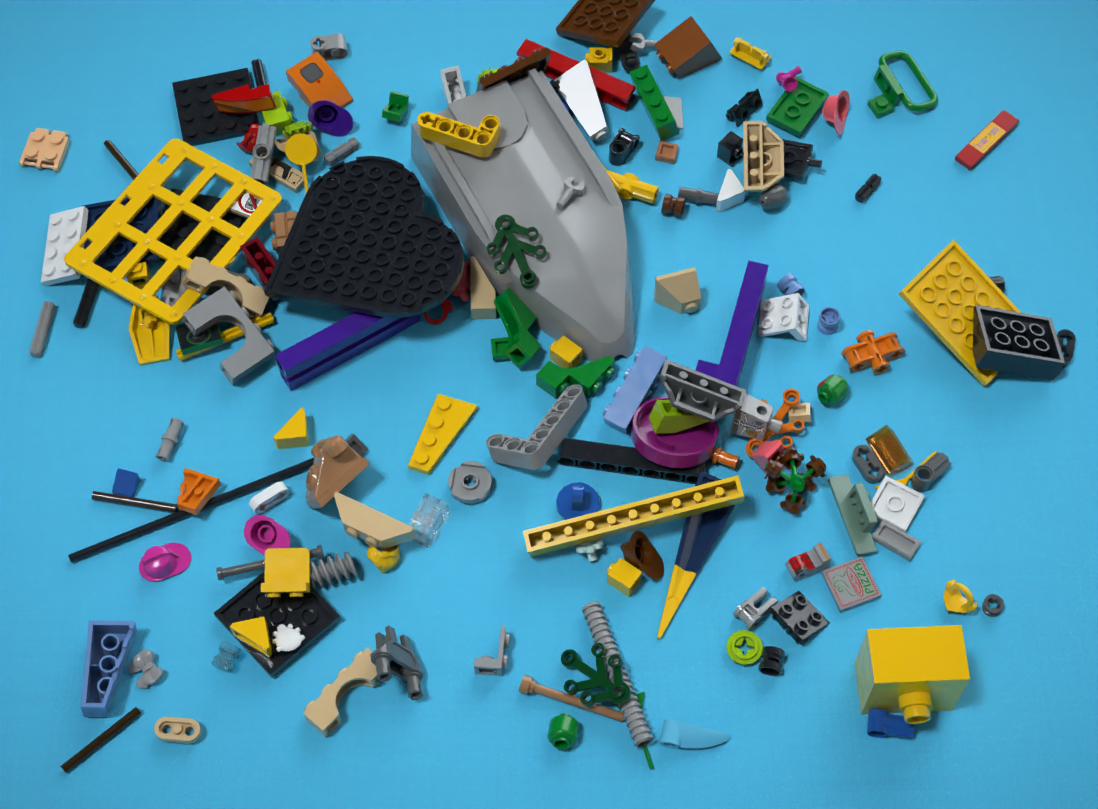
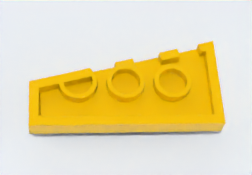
M437 394L408 464V469L429 475L443 457L448 446L452 445L460 430L466 426L472 414L474 415L478 410V405Z

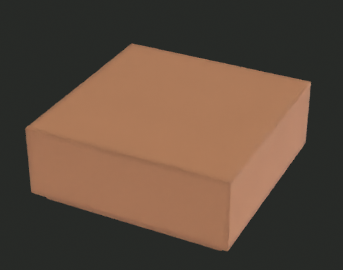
M659 141L655 160L674 164L679 145Z

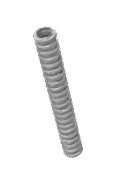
M590 602L581 610L585 620H587L586 623L589 626V631L592 632L591 636L594 638V644L601 643L607 649L605 655L607 676H609L608 680L613 682V669L608 664V658L613 654L621 655L617 651L618 647L615 645V640L612 639L613 634L610 633L611 630L608 627V622L605 620L606 617L603 614V609L600 608L601 604L599 602ZM619 659L614 660L613 665H616ZM623 664V682L630 687L631 697L627 703L618 706L621 708V713L624 714V720L627 721L626 726L629 727L628 731L632 734L631 739L635 740L633 742L634 746L643 747L652 742L653 736L650 735L651 730L647 728L648 723L644 722L646 718L642 715L643 710L639 709L641 705L637 702V696H634L636 694L635 690L632 689V683H629L630 677L627 676L628 672ZM622 689L617 691L616 695H619L622 692Z

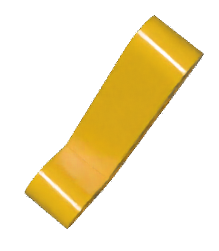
M423 112L417 117L418 132L422 138L478 157H488L493 152L501 135L500 121L494 115L485 116L478 128L431 112Z

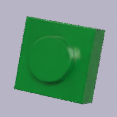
M886 94L868 100L867 105L877 119L893 113L895 110V106Z
M509 337L491 339L493 361L510 359L504 353L508 348Z

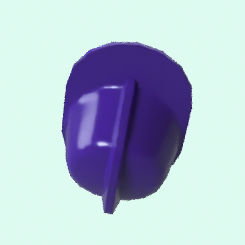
M317 101L308 110L309 122H312L314 127L337 137L345 136L353 128L351 114L332 101Z

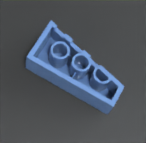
M644 346L642 351L639 350L636 353L633 367L627 369L623 377L624 382L622 386L616 388L613 394L614 400L603 411V419L607 425L628 435L632 429L636 410L643 403L651 399V390L653 388L657 389L661 384L659 377L667 356L647 346Z
M89 621L81 700L83 717H107L137 633L135 621Z

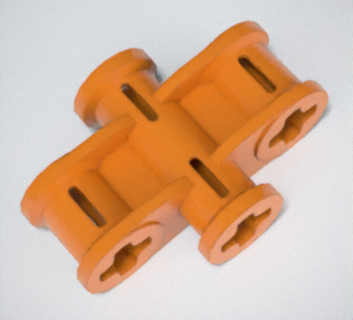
M872 330L860 333L856 337L858 344L848 346L841 352L842 357L846 358L849 364V371L858 372L872 366L873 374L879 375L890 369L891 365L887 361L897 359L905 353L904 347H901L897 340V333L891 332L874 338Z

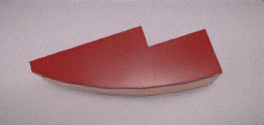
M249 84L211 95L217 111L254 113L276 108L275 99L269 84L250 89Z

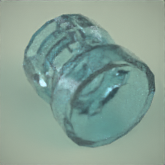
M221 642L218 648L220 653L214 656L211 663L217 669L231 673L235 667V659L239 658L242 651L233 644Z

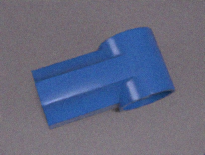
M876 708L869 710L867 734L869 736L884 738L889 735L913 738L915 724L906 723L904 716L889 714L884 709Z

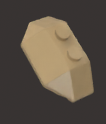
M743 121L744 192L766 191L784 178V142L764 121Z
M335 492L334 497L345 533L355 539L359 537L364 539L365 543L374 548L378 546L383 549L415 538L414 527Z

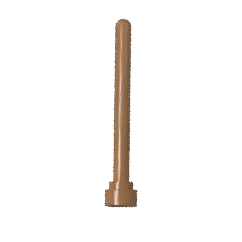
M524 674L519 687L520 693L528 695V693L533 694L535 692L621 722L625 721L623 718L624 714L620 711L599 704L586 707L578 697L537 684V681L533 680L531 676Z

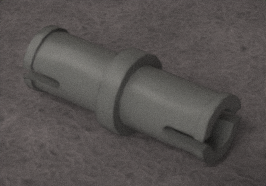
M682 186L679 187L678 197L695 201V204L701 202L715 206L719 193L702 191V188H697L696 190Z

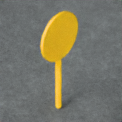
M300 133L288 139L285 153L292 163L302 166L306 194L309 187L305 165L311 163L316 157L317 145L309 135Z

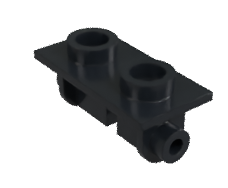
M759 89L747 92L738 101L739 105L735 104L727 110L726 118L728 120H735L736 126L739 127L743 121L763 104Z

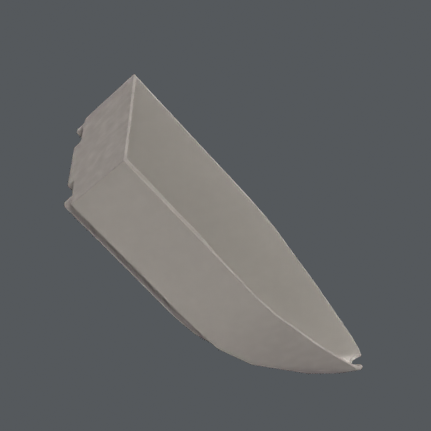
M534 68L528 71L527 77L511 83L505 80L449 103L447 109L436 113L437 115L476 128L479 127L485 116L494 115L498 117L501 135L493 152L488 157H478L424 139L419 135L417 122L411 124V158L469 257L475 256L494 287L496 295L498 296L509 287L537 317L533 322L534 325L555 340H559L564 335L583 349V357L590 362L606 356H610L613 359L617 355H624L626 359L630 357L635 347L634 295L623 205L608 173L542 71L537 72ZM574 176L573 186H578L583 180V194L581 196L573 195L563 209H559L556 203L566 191L564 189V181ZM501 215L512 216L517 225L525 228H537L539 237L536 241H529L526 236L514 233V235L520 241L534 246L543 245L546 248L547 254L543 259H537L534 255L522 251L529 270L533 271L537 277V284L531 289H526L521 285V271L513 254L505 274H497L494 264L501 259L508 244L506 236L499 246L500 253L497 256L492 257L487 252V245L493 242L497 233L495 221ZM503 222L502 226H507L509 223ZM530 232V233H529V236H535V235H536L535 232ZM496 247L490 248V251H491V252H494V251L497 250ZM540 249L536 253L542 254L544 251ZM499 265L497 269L502 270L505 266ZM527 275L524 279L530 280L532 276Z

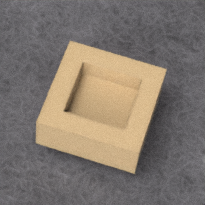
M799 403L796 407H791L789 410V423L795 419L811 422L810 403Z

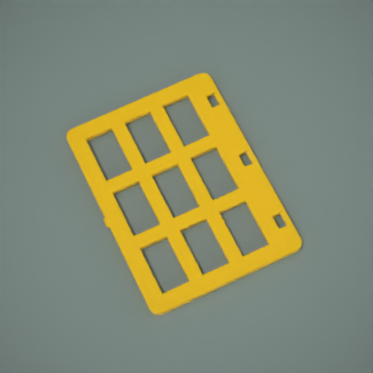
M172 139L65 255L64 261L69 268L165 322L175 325L182 321L183 313L194 307L210 287L205 288L200 293L188 288L172 307L155 298L154 296L178 268L187 271L192 259L188 258L189 255L212 229L230 238L210 262V264L216 267L226 269L229 264L233 263L236 259L235 257L241 251L240 246L250 241L282 203V196L279 192L180 139ZM166 156L168 159L163 164L159 163L162 157ZM188 160L203 170L185 191L178 196L162 187L178 168ZM217 176L233 186L213 209L208 212L192 202L208 183ZM244 192L262 200L261 204L240 228L222 219ZM126 197L130 199L125 206L121 204ZM155 197L170 205V207L145 234L129 225V223L151 198ZM184 213L200 223L178 249L174 250L158 240L178 217ZM120 234L137 245L111 273L94 264V262ZM89 240L91 244L86 249L82 248L83 244ZM150 251L165 259L166 262L141 290L124 279Z

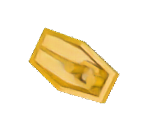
M133 304L128 330L139 365L170 360V324Z

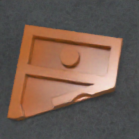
M185 468L183 471L184 482L180 486L181 494L178 496L177 505L180 510L198 515L220 487L221 482L219 478Z

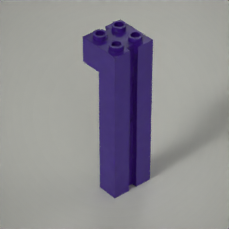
M748 260L720 364L698 360L695 371L738 387L763 296L769 265Z
M355 312L276 354L275 358L280 375L290 391L420 322V314L410 317L389 318Z

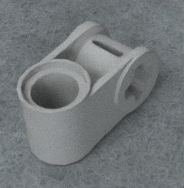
M336 33L333 35L316 36L310 41V46L313 49L311 55L321 51V56L324 60L343 59L348 55L346 39L343 34Z

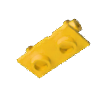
M741 37L734 39L733 45L735 46L729 52L731 55L760 70L772 58L767 54L766 50L763 51L756 46L752 47L750 43L744 41Z

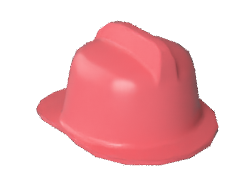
M842 90L838 95L829 96L822 110L825 120L834 123L838 135H842L850 106V97L846 90Z

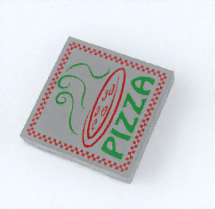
M863 557L823 570L821 573L839 612L881 598L882 594Z

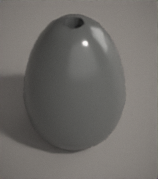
M774 184L761 193L759 203L766 209L779 208L786 203L788 191L784 186Z

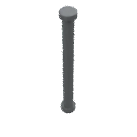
M322 545L309 550L310 559L319 557V559L324 558ZM265 559L223 569L222 567H217L218 580H224V577L265 569Z

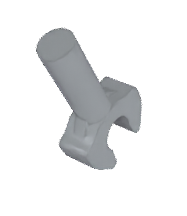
M635 33L629 39L630 42H637L633 43L630 48L637 53H642L645 47L657 48L655 43L658 41L645 40L642 33Z
M574 176L564 181V189L566 191L556 203L559 209H563L573 195L581 196L583 194V180L578 186H573Z

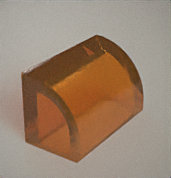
M888 425L866 438V441L887 474H896L914 465L897 435Z

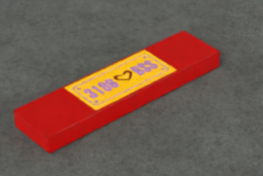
M1003 110L955 156L954 160L968 170H971L1018 125L1019 120Z

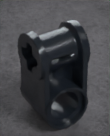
M621 128L609 145V162L614 166L623 165L630 154L636 149L640 136L637 134L634 136L626 132L624 128Z

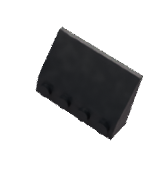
M979 305L974 306L973 356L977 368L1049 380L1056 378L1065 365V361L1052 318Z

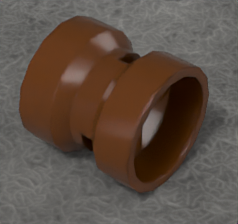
M665 194L661 213H672L677 217H681L686 198H675L671 194Z

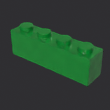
M644 65L629 72L632 84L636 86L635 91L660 141L678 135L676 121L648 66Z

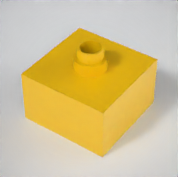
M962 625L867 629L854 662L861 715L868 714L870 709H884L889 713H903L905 722L909 724H920L931 719L930 711H952L970 680Z

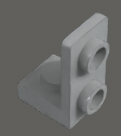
M501 626L498 659L490 656L475 658V674L502 676L503 669H507L508 655H504L505 647H509L510 634H506V626Z

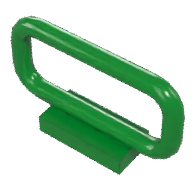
M899 50L885 53L879 58V67L874 80L882 93L887 95L894 106H898L900 101H902L906 108L918 112L931 109L937 105L938 96L909 53ZM896 58L904 59L930 97V101L920 104L913 103L888 67L886 61Z

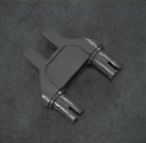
M388 625L385 627L386 636L380 632L375 634L376 650L370 654L371 662L376 666L377 680H380V682L389 681L393 674L407 684L408 698L418 700L423 696L420 684L423 678L421 664L412 650L410 638L403 634L400 636L401 644L398 643L395 629Z

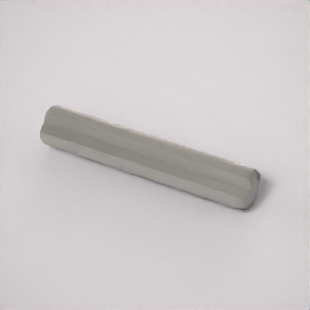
M45 301L42 305L29 350L30 355L33 357H40L43 351L55 305L51 301Z

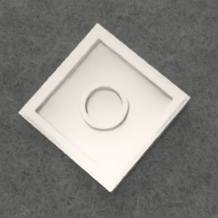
M885 476L871 501V505L877 513V520L881 522L884 520L906 532L925 495Z

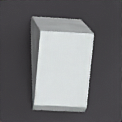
M459 65L440 70L441 88L447 104L466 97Z
M731 169L727 170L717 199L716 212H722L744 202V187Z

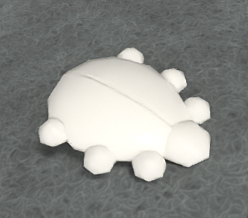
M280 624L277 627V631L272 633L276 637V639L272 640V643L277 646L276 650L278 652L291 651L300 646L302 640L305 639V636L299 633L301 631L300 628L293 629L292 624H288L287 627L284 624Z

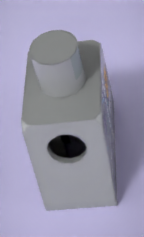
M745 394L741 409L734 412L730 433L763 440L767 430L779 434L783 422L772 418L773 406Z

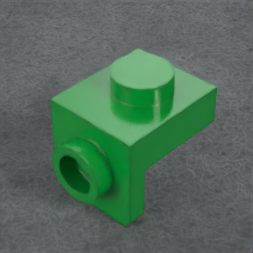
M391 91L389 103L382 110V118L392 122H400L408 113L409 95Z

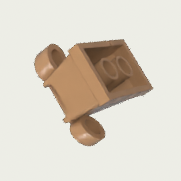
M335 435L327 439L324 438L318 441L311 449L314 463L310 467L306 478V503L311 509L322 508L334 497L335 492L339 493L370 464L365 457L362 458L352 449L342 436Z

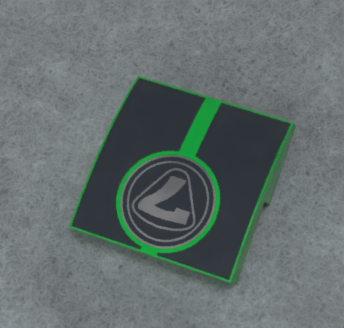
M185 323L175 326L182 355L223 344L218 323L197 336L193 335Z

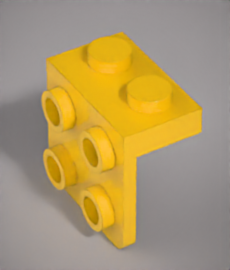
M266 549L265 583H261V592L267 594V597L270 598L281 597V593H290V597H303V593H310L309 549Z

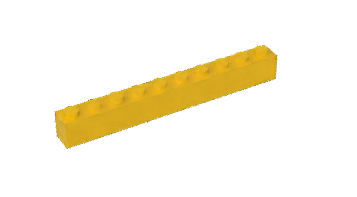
M737 475L523 531L528 554L530 557L742 503L744 502V494L739 476Z

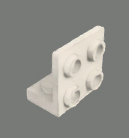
M799 293L762 300L758 335L765 337L790 332L798 342L806 341L809 304Z

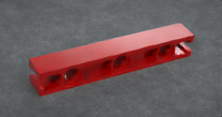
M525 39L517 50V56L526 58L533 51L539 48L543 50L546 47ZM549 49L552 54L544 75L555 80L580 62ZM589 66L599 100L626 112L635 99L633 92L636 86Z

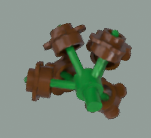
M795 448L779 455L775 461L770 460L769 463H765L766 467L764 469L767 472L764 478L768 477L767 492L771 493L774 491L777 494H782L787 486H790L793 490V493L786 495L785 501L780 502V507L792 514H798L801 508L806 507V502L803 501V498L797 492L802 494L807 490L815 491L817 485L814 483L813 477L826 476L824 473L826 471L825 463L820 458L816 459L814 455L810 456L811 461L806 464L808 471L802 474L797 472L796 468L801 465V461L805 457L804 454H799ZM780 462H784V466L787 469H792L793 474L789 476L780 469L783 464Z

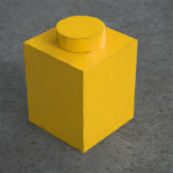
M564 335L559 340H555L550 346V360L560 367L574 368L583 359V349Z
M619 558L616 563L613 562L606 571L607 583L630 597L642 581V571L622 558Z

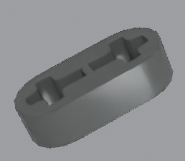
M866 445L855 447L852 460L864 480L870 484L880 482L884 469L873 451ZM858 454H866V458L858 457ZM870 468L873 472H878L877 476H875L874 474H869Z

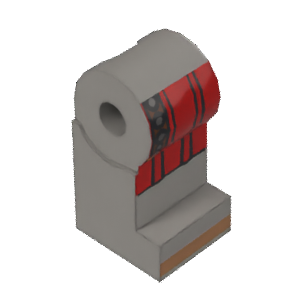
M822 542L814 545L813 549L790 558L785 563V566L793 580L798 581L829 568L831 558Z

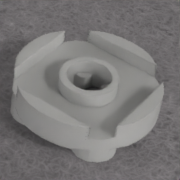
M466 461L450 472L448 478L449 490L452 497L462 503H481L491 491L492 478L481 463ZM468 479H473L475 485L467 486L464 482H468Z

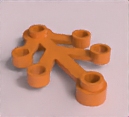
M790 388L784 391V403L773 419L782 421L791 407H796L800 403V395L796 389ZM790 398H795V399H796V400L793 401V402H789V401H788ZM795 419L791 423L783 424L779 434L792 431L800 434L805 430L804 422L801 419ZM801 424L802 427L797 429L795 425ZM767 430L763 440L750 438L746 445L747 455L752 458L751 454L754 452V448H758L764 441H768L771 436L779 434ZM783 436L780 440H775L780 441L782 444L784 441L790 442L789 445H783V450H789L793 447V440L790 436Z

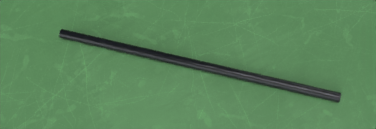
M314 458L210 498L201 511L307 470L313 465ZM183 510L177 511L68 555L69 559L73 563L193 514Z

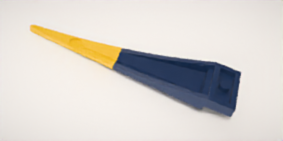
M701 471L695 486L721 479ZM735 504L685 518L657 640L663 635Z

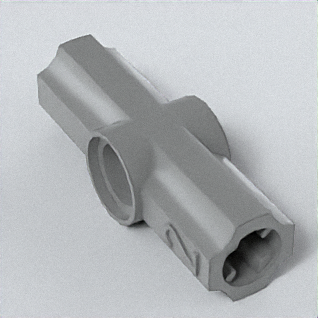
M262 124L258 128L256 145L253 148L254 158L250 176L264 185L268 184L271 164L274 161L273 149L277 131L276 127L270 124ZM262 153H267L264 157H260Z

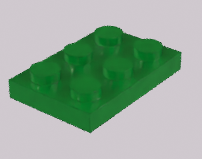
M795 76L798 81L796 89L784 91L767 114L766 120L800 137L826 102L829 93Z

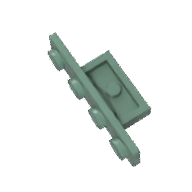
M848 475L829 477V486L855 554L860 556L875 553L877 548L870 531L878 522L877 513L873 510L869 493L866 491L864 484L858 483L852 486Z

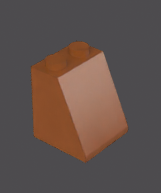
M692 16L655 43V46L658 48L656 54L662 62L666 59L668 62L666 65L667 69L672 75L676 73L679 78L722 59Z

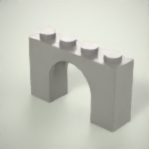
M223 287L184 312L183 322L194 336L219 322L233 323L242 330L246 339L242 348L220 362V370L233 385L271 360L274 356L275 348L269 339L265 340L261 335L260 327L256 323L253 324L247 310L244 307L240 308L237 304V298L232 291L228 292Z

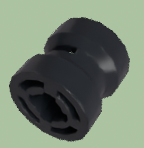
M775 646L763 647L761 654L763 660L760 662L758 670L769 676L781 675V661L784 659V650Z

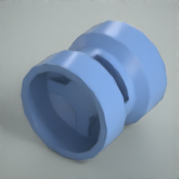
M793 273L785 275L777 283V287L780 291L785 292V296L796 293L802 296L805 293V288L802 284H798L797 278Z
M825 307L821 310L817 328L822 334L831 335L837 331L840 321L839 311L833 307Z

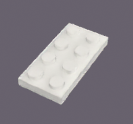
M85 206L50 214L41 283L44 286L80 278V273L65 264L64 257L86 233L89 210Z

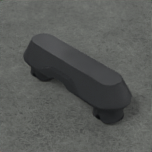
M631 33L620 47H616L622 66L628 73L639 67L637 54L630 49L633 42L629 41Z

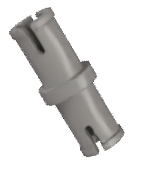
M171 418L166 433L161 437L162 443L155 456L157 459L164 462L169 461L171 452L179 441L177 439L184 425V422L180 419Z

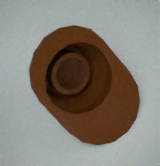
M635 531L630 540L620 546L625 561L636 568L642 569L652 579L661 578L664 573L662 558L652 546L647 536L641 531Z

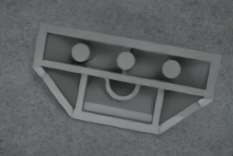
M667 359L664 362L659 377L672 407L711 422L741 409L747 391Z

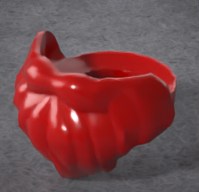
M251 124L244 140L241 143H236L242 151L247 153L253 152L259 124Z
M446 298L442 302L443 316L438 320L429 318L427 311L424 312L423 315L426 321L434 325L444 322L448 313L453 311L450 300Z

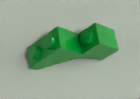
M508 287L494 299V304L509 337L508 348L504 353L519 368L533 357L541 344L527 331L537 317Z
M606 356L574 368H563L548 361L536 374V385L555 399L569 385H580L584 395L589 398L593 393H598L606 379L609 380L614 375L615 359Z

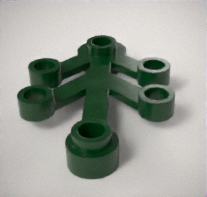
M501 215L495 221L497 233L493 242L487 245V252L492 257L497 256L500 253L499 246L506 236L508 244L501 259L494 264L497 274H505L513 254L521 271V285L526 289H531L537 284V277L533 271L529 270L522 251L534 255L537 259H543L547 254L546 248L543 245L534 246L520 241L514 235V233L526 236L529 241H536L539 237L537 228H525L517 225L512 216ZM503 222L509 223L507 226H502ZM530 232H535L536 235H535V236H529V233H530ZM496 247L497 250L494 251V252H491V251H490V248ZM540 249L544 251L542 254L536 253ZM499 265L505 266L502 270L497 269ZM527 275L532 276L530 280L524 279Z
M596 643L591 648L592 654L596 657L597 671L582 662L576 651L569 649L562 653L561 663L567 669L573 670L576 668L590 678L580 682H575L574 680L566 681L564 690L569 695L603 687L607 691L594 695L589 691L583 692L580 696L581 703L586 707H591L596 703L609 700L617 705L625 704L629 701L631 689L623 682V659L619 655L613 654L608 658V664L613 669V682L607 679L605 660L607 649L603 644ZM599 648H602V651L596 654V651ZM619 659L618 663L613 665L614 660ZM571 685H574V688L572 690H569V687ZM622 689V692L619 695H616L617 691ZM591 696L590 701L585 702V699Z

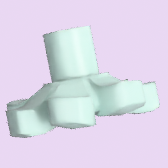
M599 539L580 544V546L576 547L577 553H587L589 561L597 560L596 551L603 548V540Z

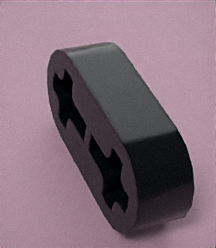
M1068 329L1060 330L1057 334L1061 351L1064 352L1065 365L1062 368L1069 365L1076 340L1074 333ZM1063 337L1067 338L1066 345H1063Z

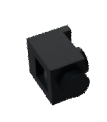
M730 131L718 143L717 157L733 167L744 156L742 148L743 139Z

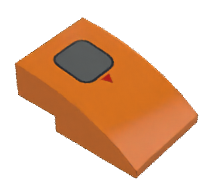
M318 52L286 70L288 81L299 92L300 98L309 108L313 103L322 100L332 101L342 108L353 102V98L344 84Z

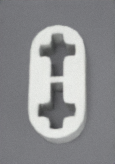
M277 482L255 495L249 501V506L255 514H260L285 499L289 494V489L284 482Z

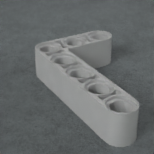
M580 385L567 387L528 439L503 434L489 436L486 440V446L492 460L497 463L530 470H537L543 467L588 406L582 387Z

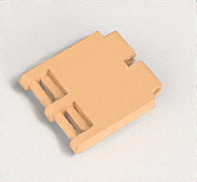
M36 128L35 132H31L19 165L22 167L26 165L36 166L37 169L49 168L59 172L70 143L67 132L53 130L51 134L49 129Z

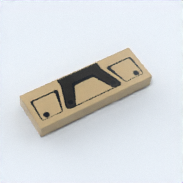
M262 153L260 157H264L267 153ZM274 156L269 177L297 193L304 185L303 173ZM253 158L249 161V165L251 167L253 164Z

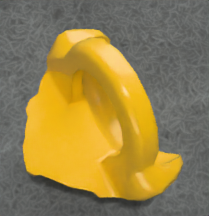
M396 545L394 548L388 547L385 549L378 546L376 548L369 546L366 553L368 559L373 562V565L381 573L392 569L400 560L399 545Z
M956 580L947 582L943 596L947 611L970 613L977 608L978 603L974 602L972 593L965 585L957 583ZM960 591H962L965 594L966 598L962 596Z

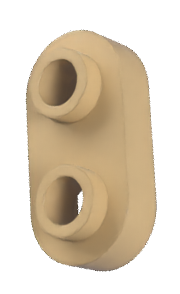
M162 717L154 726L156 736L164 742L192 744L198 741L202 734L199 723L189 718ZM166 728H171L169 733H164ZM194 730L192 735H186L187 731Z

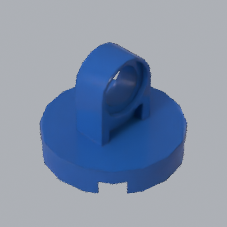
M581 482L571 483L564 486L558 493L556 499L557 512L564 520L598 512L600 506L599 496L595 489L588 484Z

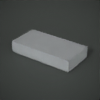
M882 520L872 536L874 542L909 562L921 544V541Z

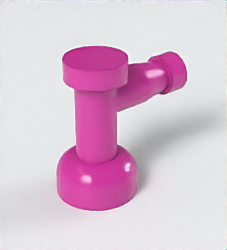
M797 66L787 73L779 72L776 75V81L782 84L786 91H793L798 85L795 76L802 73V70Z

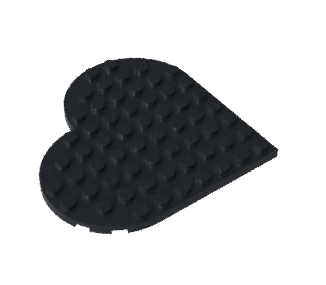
M380 156L356 157L354 161L347 163L342 161L329 168V172L322 177L319 175L311 184L264 290L265 295L268 297L381 317H410L436 307L450 296L462 277L464 254L460 240L452 228H448L443 224L442 220L423 214V191L419 180L413 172L406 169L402 163L390 158Z

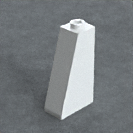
M583 60L555 79V81L560 80V95L567 102L592 142H594L595 140L603 139L609 130L590 68L586 60Z

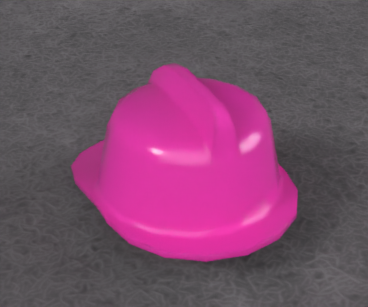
M255 515L246 522L244 537L247 543L264 556L266 549L290 548L288 531L272 518L265 515Z
M174 542L162 546H153L141 558L139 572L147 581L157 582L185 571L190 565L191 553L181 543Z

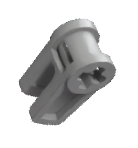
M764 587L748 600L741 603L733 613L735 618L739 617L746 624L748 630H752L772 610L771 607L778 603V600L772 597L767 602H764L760 608L755 607L760 602H763L767 595V590Z

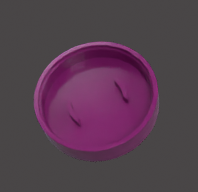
M668 396L650 399L636 410L633 417L631 439L638 452L648 460L666 467L687 468L705 462L713 454L719 433L717 421H709L676 433H655L649 420L650 413L656 400H669Z

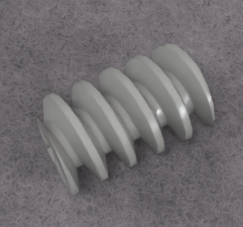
M347 551L344 552V559L339 554H336L335 561L328 556L326 564L322 559L318 560V566L313 561H310V576L314 589L316 588V582L321 587H324L325 580L332 585L334 577L338 582L342 581V575L347 580H350L351 573L357 578L353 558Z

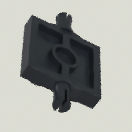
M782 139L784 142V177L803 180L809 166L821 169L822 160L811 159L812 144Z

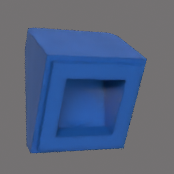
M118 468L112 493L134 497L141 481L139 475L135 472Z

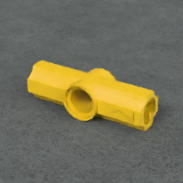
M608 170L621 187V191L617 192L618 196L627 200L636 198L652 204L655 203L659 192L658 186L642 182L632 173L621 175Z

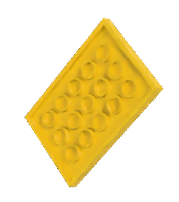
M953 240L898 294L975 378L985 386L1000 371L976 367L973 356L974 306L979 305L1021 312L958 243Z

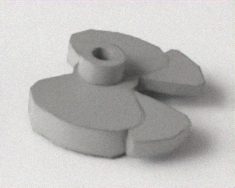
M149 650L139 652L130 661L128 666L129 673L131 674L140 671L144 673L136 682V685L141 689H148L149 685L158 683L164 674L163 669L156 667L153 663L155 655L154 652Z

